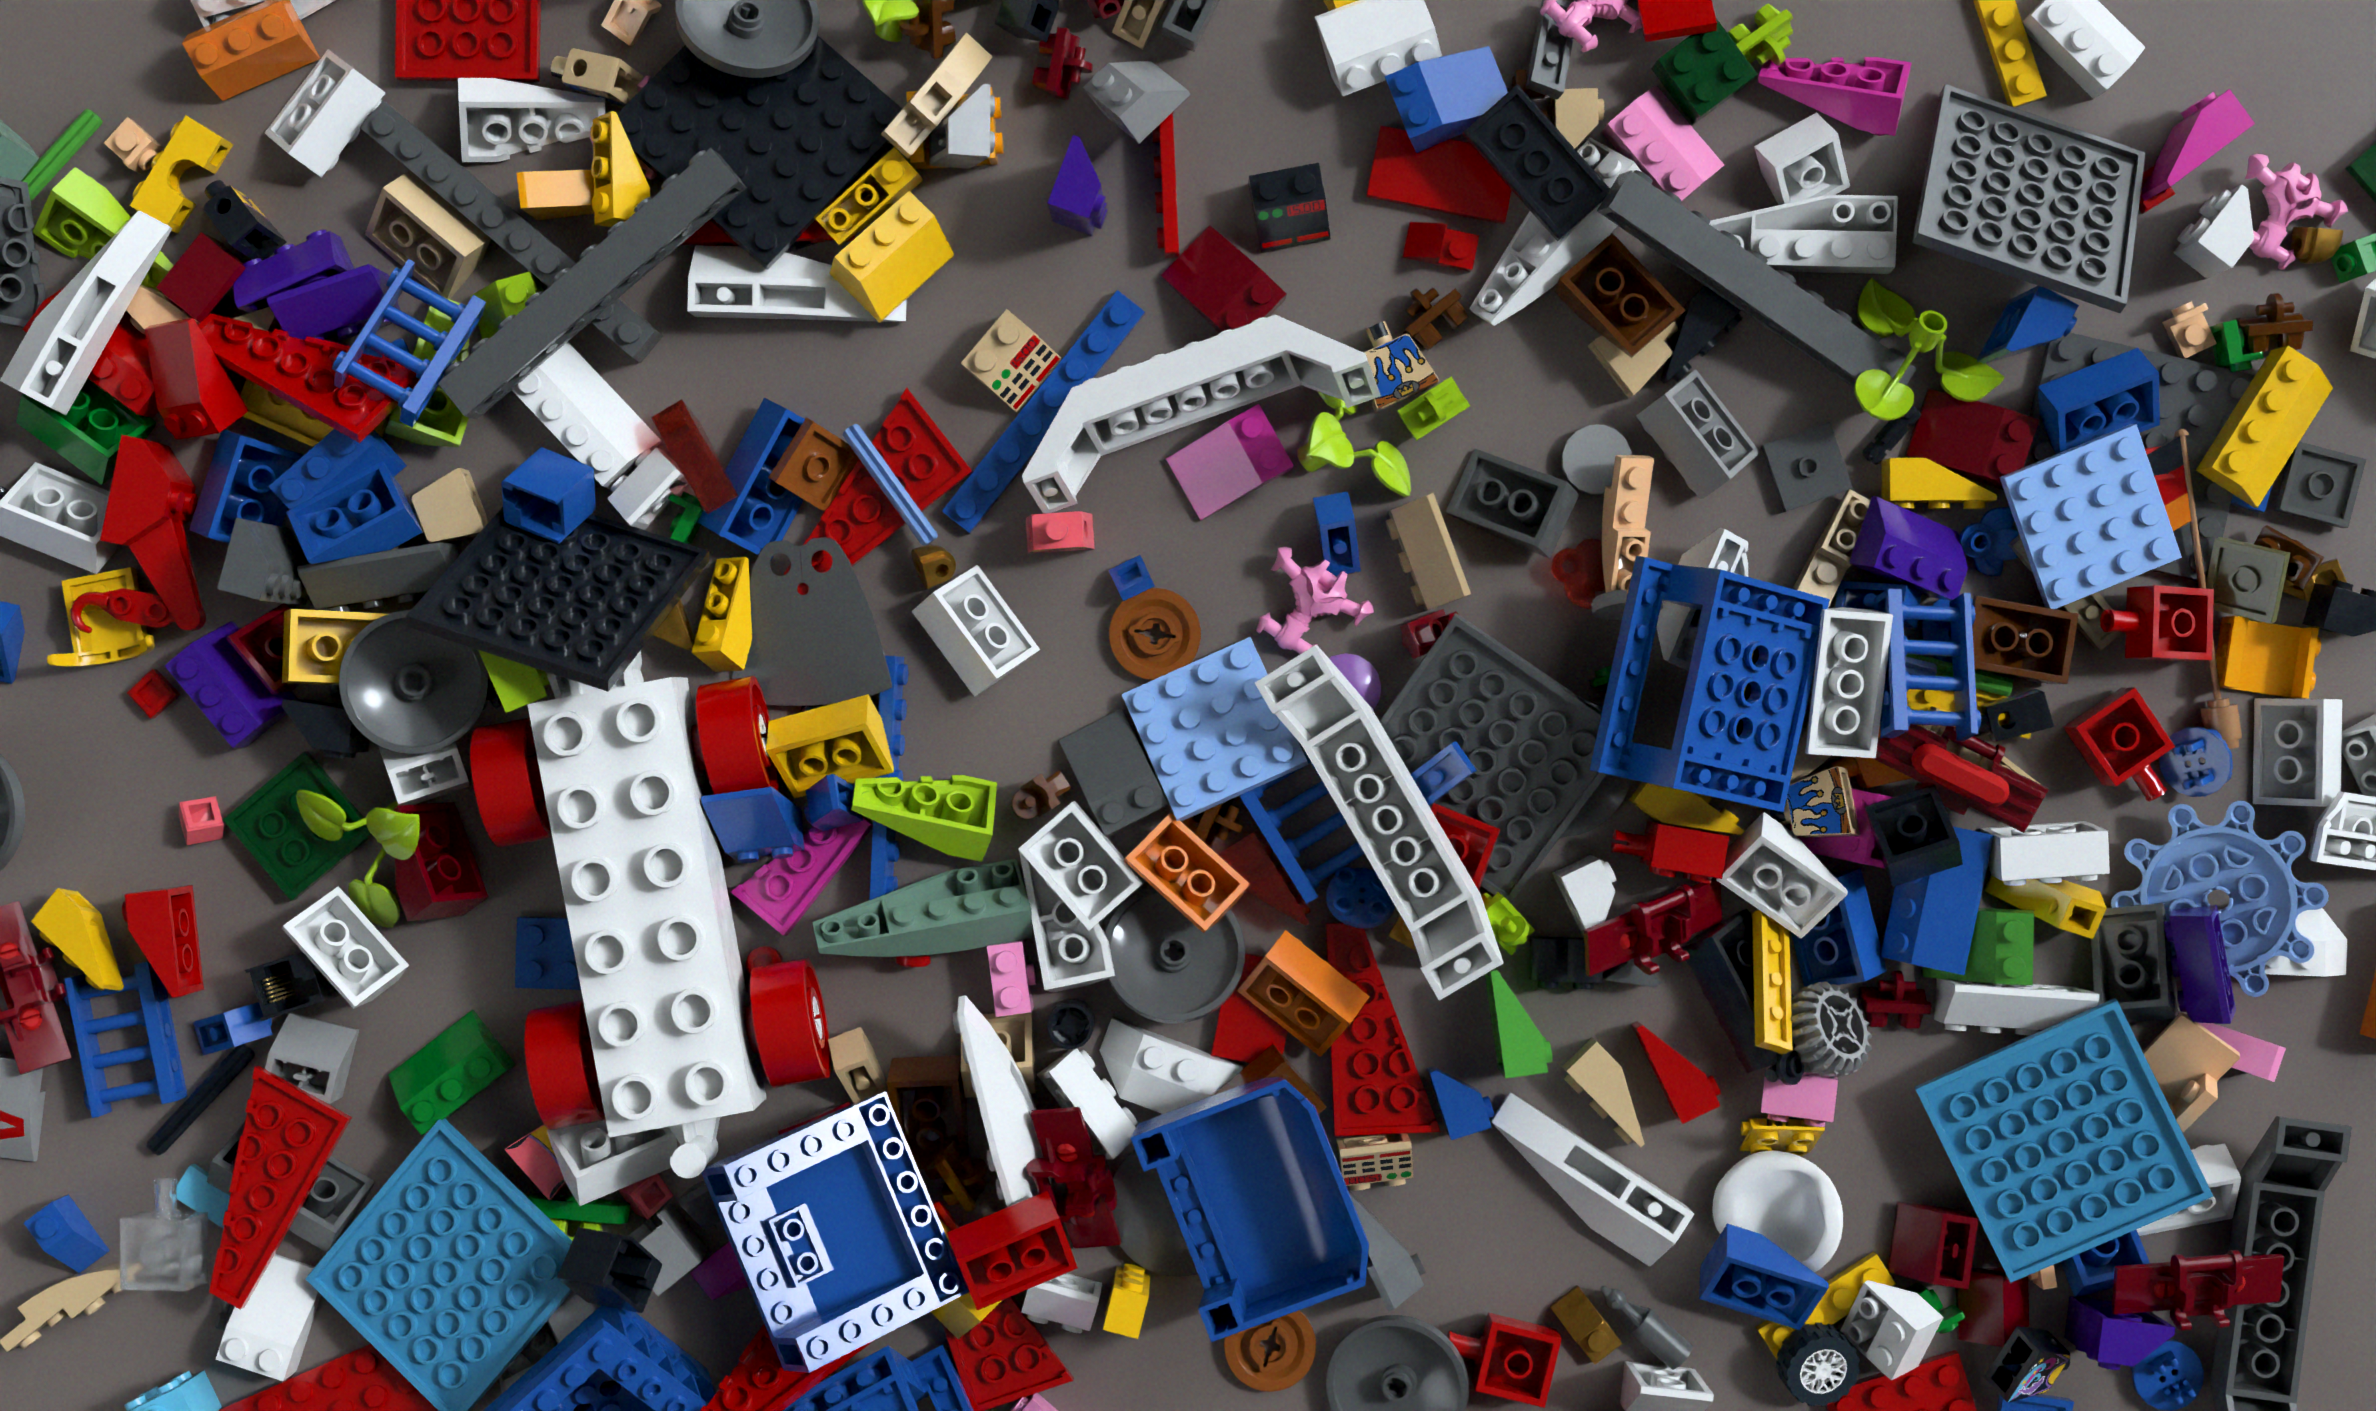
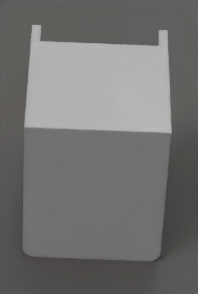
M671 1202L628 1235L662 1263V1268L653 1287V1291L657 1296L698 1265L710 1252Z

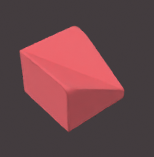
M216 796L179 802V819L186 845L223 838L224 824Z
M658 1173L619 1189V1192L626 1202L630 1204L634 1213L647 1220L674 1196Z

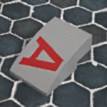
M0 1052V1158L35 1162L38 1159L46 1091L40 1090L43 1068L20 1075L14 1055Z

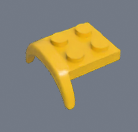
M128 567L61 581L74 653L50 654L47 656V663L49 665L84 667L109 664L137 658L150 653L154 649L153 635L147 634L146 625L115 619L98 606L88 605L81 613L82 621L85 625L92 628L91 633L88 634L80 631L71 620L70 610L73 602L78 596L86 592L103 593L118 589L140 591L136 568Z

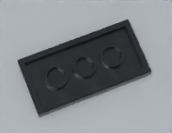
M1518 84L1463 132V136L1557 242L1601 204L1610 190L1606 183Z

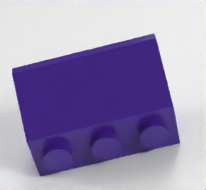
M1073 135L1047 204L1053 222L1092 236L1095 227L1101 229L1108 213V209H1106L1107 203H1105L1106 197L1103 196L1101 183L1080 137Z
M319 230L309 234L306 237L307 241L297 246L288 244L277 248L274 251V256L263 261L261 258H257L244 263L243 265L246 269L233 284L234 300L237 308L248 313L269 307L267 297L355 269L341 237L331 231Z
M367 264L267 297L266 299L283 331H288L291 337L305 340L306 336L327 340L338 336L339 339H347L360 333L359 329L364 328L390 288L386 286L390 276ZM396 301L393 307L400 310L398 301ZM385 319L380 328L390 325L392 322Z
M1872 496L1849 564L1897 584L1908 585L1931 598L1952 601L1958 597L1968 570L1964 551L1959 541L1958 531L1877 496Z
M230 621L192 642L164 666L231 747L241 748L248 747L287 714L282 707L283 699L298 698L292 691L271 694L227 641V637L239 630L234 621Z
M2217 905L2172 910L2169 915L2170 920L2165 921L2164 925L2167 941H2174L2176 955L2171 956V965L2174 977H2180L2183 990L2177 991L2180 1011L2187 1012V1015L2193 1022L2230 1024L2236 1012V1005Z
M2069 1296L2064 1338L2074 1344L2076 1350L2085 1352L2087 1358L2096 1360L2099 1367L2120 1370L2121 1365L2135 1366L2175 1335V1327L2152 1312L2113 1314L2111 1312L2112 1301Z

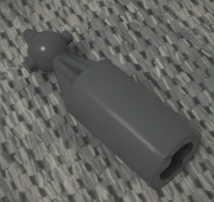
M1606 1286L1601 1287L1600 1290L1605 1297L1606 1305L1612 1310H1620L1629 1333L1668 1367L1674 1370L1688 1358L1693 1345L1650 1308L1626 1302L1625 1294L1619 1289H1611Z

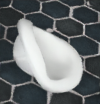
M1782 1151L1757 1152L1736 1163L1724 1175L1716 1187L1712 1211L1715 1226L1720 1234L1727 1223L1760 1233L1813 1272L1824 1267L1836 1252L1843 1229V1211L1840 1197L1831 1179L1809 1160Z

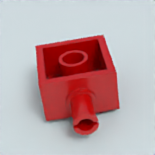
M2157 585L2127 587L2126 611L2104 610L2100 617V626L2104 632H2126L2125 658L2209 661L2212 660L2214 589Z
M2121 687L2063 726L2102 785L2116 787L2132 777L2147 802L2157 799L2167 791V788L2164 787L2150 764L2173 749L2175 745L2135 687Z
M1647 821L1645 835L1622 832L1615 829L1612 839L1626 841L1627 843L1611 842V852L1641 856L1640 863L1648 865V872L1675 878L1676 871L1684 872L1683 878L1711 884L1712 877L1720 879L1723 877L1730 836Z
M1488 1312L1483 1335L1479 1339L1453 1333L1452 1331L1448 1332L1447 1337L1457 1348L1461 1357L1474 1360L1475 1367L1471 1381L1475 1391L1545 1408L1562 1340L1557 1329Z

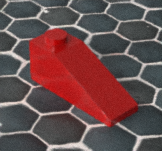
M1638 1021L1631 1024L1675 1118L1681 1124L1721 1106L1716 1097L1721 1094V1091L1712 1075L1707 1077L1704 1072Z

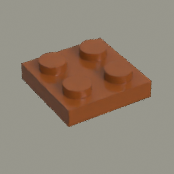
M806 417L768 478L825 512L859 458L848 443Z

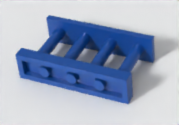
M408 259L402 269L396 267L393 270L386 284L390 288L347 353L344 351L339 353L333 363L332 370L335 371L334 386L338 388L342 387L350 375L398 401V406L402 408L399 421L413 428L437 390L438 382L445 377L444 372L454 363L481 320L486 301L473 295L467 305L453 303L412 280L415 262ZM404 291L451 317V322L455 324L449 333L446 331L440 333L393 306ZM387 319L434 345L433 349L437 353L432 361L428 359L423 361L375 335L384 320ZM369 347L416 373V378L420 380L414 389L410 387L404 389L357 363L365 349Z
M1902 589L1885 590L1874 598L1875 610L1893 615L1880 719L1881 738H1896L1907 732L1910 724L1956 726L1957 741H1965L1978 734L1981 725V713L1977 709L1972 628L1976 613L1975 607L1971 605V593H1962L1949 602L1950 607L1906 605L1902 601ZM1905 619L1950 621L1951 642L1908 640L1904 636L1903 622ZM1907 654L1952 656L1953 677L1909 675L1905 668V656ZM1908 689L1954 691L1955 712L1911 710L1907 706Z
M1300 744V746H1301V748H1302V751H1303V753H1304V755H1305V757H1306V759H1307L1308 764L1311 763V765H1312V767L1314 768L1315 772H1316L1317 775L1319 776V774H1318V772L1316 771L1314 765L1312 764L1311 760L1309 759L1307 753L1305 752L1304 748H1303L1302 745ZM1297 769L1239 796L1307 904L1319 897L1314 889L1320 886V881L1365 853L1359 843L1356 842L1313 870L1307 868L1302 871L1296 861L1301 856L1300 852L1347 824L1339 811L1294 840L1291 838L1286 841L1283 840L1277 830L1283 826L1281 822L1329 793L1319 776L1321 780L1319 783L1277 809L1273 810L1270 808L1265 811L1258 800L1264 796L1262 792L1299 770Z
M149 961L135 964L133 975L122 977L124 988L121 991L98 990L86 983L85 974L64 979V987L67 993L64 1001L70 1006L86 1086L84 1103L86 1108L91 1111L92 1118L112 1112L110 1102L155 1093L157 1096H160L161 1104L175 1102L188 1097L167 989ZM134 989L139 992L142 1004L140 1010L97 1019L93 1018L90 998ZM140 1024L146 1027L149 1039L146 1045L100 1053L97 1033ZM145 1059L153 1062L156 1074L153 1080L107 1088L104 1073L105 1067Z

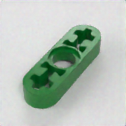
M543 1193L528 1195V1199L548 1218L608 1224H625L629 1222L630 1204L625 1201L596 1199L579 1206L574 1196L555 1195L552 1199L548 1200Z

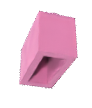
M1025 940L987 945L996 1017L1032 1012L1034 1005L1031 985H1036L1034 964H1028Z
M1804 1072L1798 1084L1785 1085L1780 1079L1776 1082H1770L1764 1077L1761 1113H1768L1767 1119L1789 1122L1790 1116L1804 1118L1803 1124L1825 1127V1121H1834L1838 1078L1821 1077L1818 1073Z

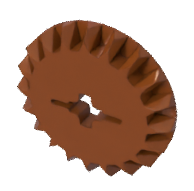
M1150 588L1123 601L1117 607L1110 623L1109 640L1113 654L1127 671L1138 677L1154 680L1192 662L1200 646L1201 627L1195 610L1186 599L1167 589ZM1153 624H1159L1160 631L1165 632V634L1175 635L1176 638L1165 637L1164 639H1158L1157 644H1151L1150 637L1145 636V634L1135 633L1134 631L1150 630Z
M1298 1310L1225 1337L1224 1351L1231 1371L1241 1382L1256 1390L1274 1392L1295 1385L1308 1373L1316 1354V1338L1307 1316ZM1276 1327L1274 1333L1275 1341L1280 1347L1279 1349L1273 1348L1271 1353L1268 1354L1266 1363H1264L1266 1356L1265 1346L1260 1344L1261 1340H1268L1269 1335H1272V1331Z

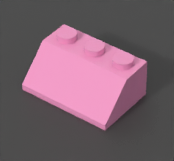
M1657 85L1634 100L1602 130L1603 135L1621 155L1634 161L1641 172L1653 180V186L1662 192L1663 190L1672 192L1682 202L1724 166L1723 162Z

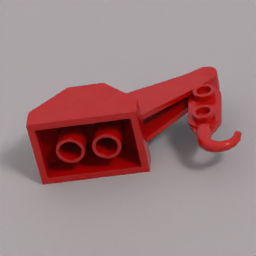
M121 435L100 541L129 546L159 595L131 589H118L103 593L86 592L77 597L70 610L74 626L82 632L88 634L92 632V628L85 625L81 618L83 609L88 605L100 607L115 619L156 628H164L176 622L183 630L197 631L205 625L206 614L200 598L183 526L189 522L190 515L195 512L197 506L196 486L169 445Z

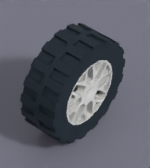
M1822 1323L1806 1324L1800 1330L1796 1329L1791 1332V1335L1782 1342L1783 1345L1777 1353L1778 1361H1776V1368L1779 1370L1777 1373L1793 1397L1795 1396L1799 1402H1805L1809 1406H1826L1828 1403L1839 1401V1398L1844 1395L1846 1396L1850 1392L1851 1387L1855 1386L1857 1375L1860 1374L1861 1369L1859 1367L1860 1357L1847 1337L1839 1329L1836 1330L1833 1325H1823Z

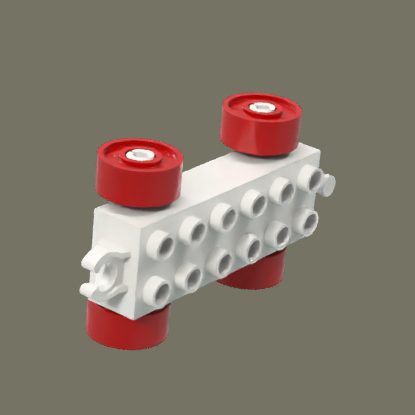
M640 650L609 692L568 679L571 696L527 704L530 718L476 728L471 738V772L483 824L490 839L497 847L553 838L583 1000L531 1009L526 1018V1065L534 1102L543 1123L548 1129L555 1130L606 1120L609 1138L669 1127L680 1143V1146L670 1156L672 1170L680 1177L694 1178L717 1155L718 1142L716 1136L720 1117L754 1111L767 1098L758 1053H760L764 1071L773 1088L826 1079L831 1074V1052L828 1043L830 1037L821 988L816 971L809 958L754 967L750 977L751 1006H749L718 838L701 804V796L709 795L705 771H707L714 795L765 787H773L778 791L779 773L766 752L770 716L760 684L755 676H748L700 685L696 693L698 723L696 724L688 679L669 677L644 682L640 670L642 665Z

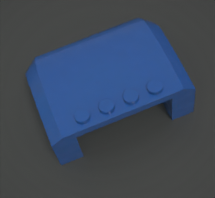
M1270 1077L1253 1081L1138 1123L1130 1138L1143 1171L1145 1172L1153 1168L1157 1169L1204 1288L1198 1310L1211 1342L1366 1285L1369 1241L1316 1107L1286 1079Z

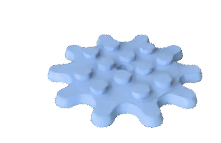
M2246 801L2233 802L2229 805L2224 820L2214 826L2203 824L2197 818L2194 809L2189 805L2177 804L2171 808L2168 814V820L2172 827V836L2167 843L2153 845L2144 839L2135 838L2126 844L2124 855L2130 863L2140 869L2142 882L2134 890L2116 893L2111 900V907L2163 903L2166 920H2170L2169 915L2172 910L2210 906L2208 901L2209 893L2213 890L2224 891L2229 895V905L2223 909H2218L2229 973L2237 979L2245 994L2259 997L2265 994L2269 987V981L2265 973V964L2270 958L2284 956L2296 963H2305L2313 957L2314 945L2297 930L2296 919L2303 911L2317 910L2324 907L2328 902V891L2319 883L2300 882L2292 874V862L2305 850L2306 842L2303 835L2292 830L2286 831L2272 840L2260 838L2253 830L2255 811L2250 803ZM2173 941L2170 942L2172 956L2176 955Z

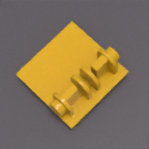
M1748 1118L1747 1122L1742 1121L1740 1126L1741 1135L1746 1136L1740 1146V1151H1750V1154L1762 1151H1782L1804 1156L1807 1152L1810 1153L1825 1131V1127L1803 1124L1804 1119H1789V1122L1779 1121V1126L1775 1125L1774 1120L1769 1119L1767 1126V1119Z

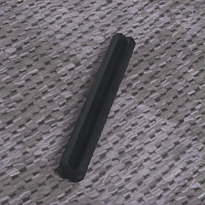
M246 1044L236 1046L147 1141V1147L156 1155L165 1153L255 1057L254 1051Z

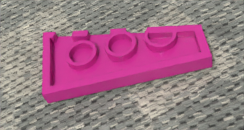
M863 816V821L826 831L813 826L803 836L804 851L793 852V857L774 859L769 864H765L754 873L755 875L743 884H739L731 893L783 936H788L872 829L873 824Z

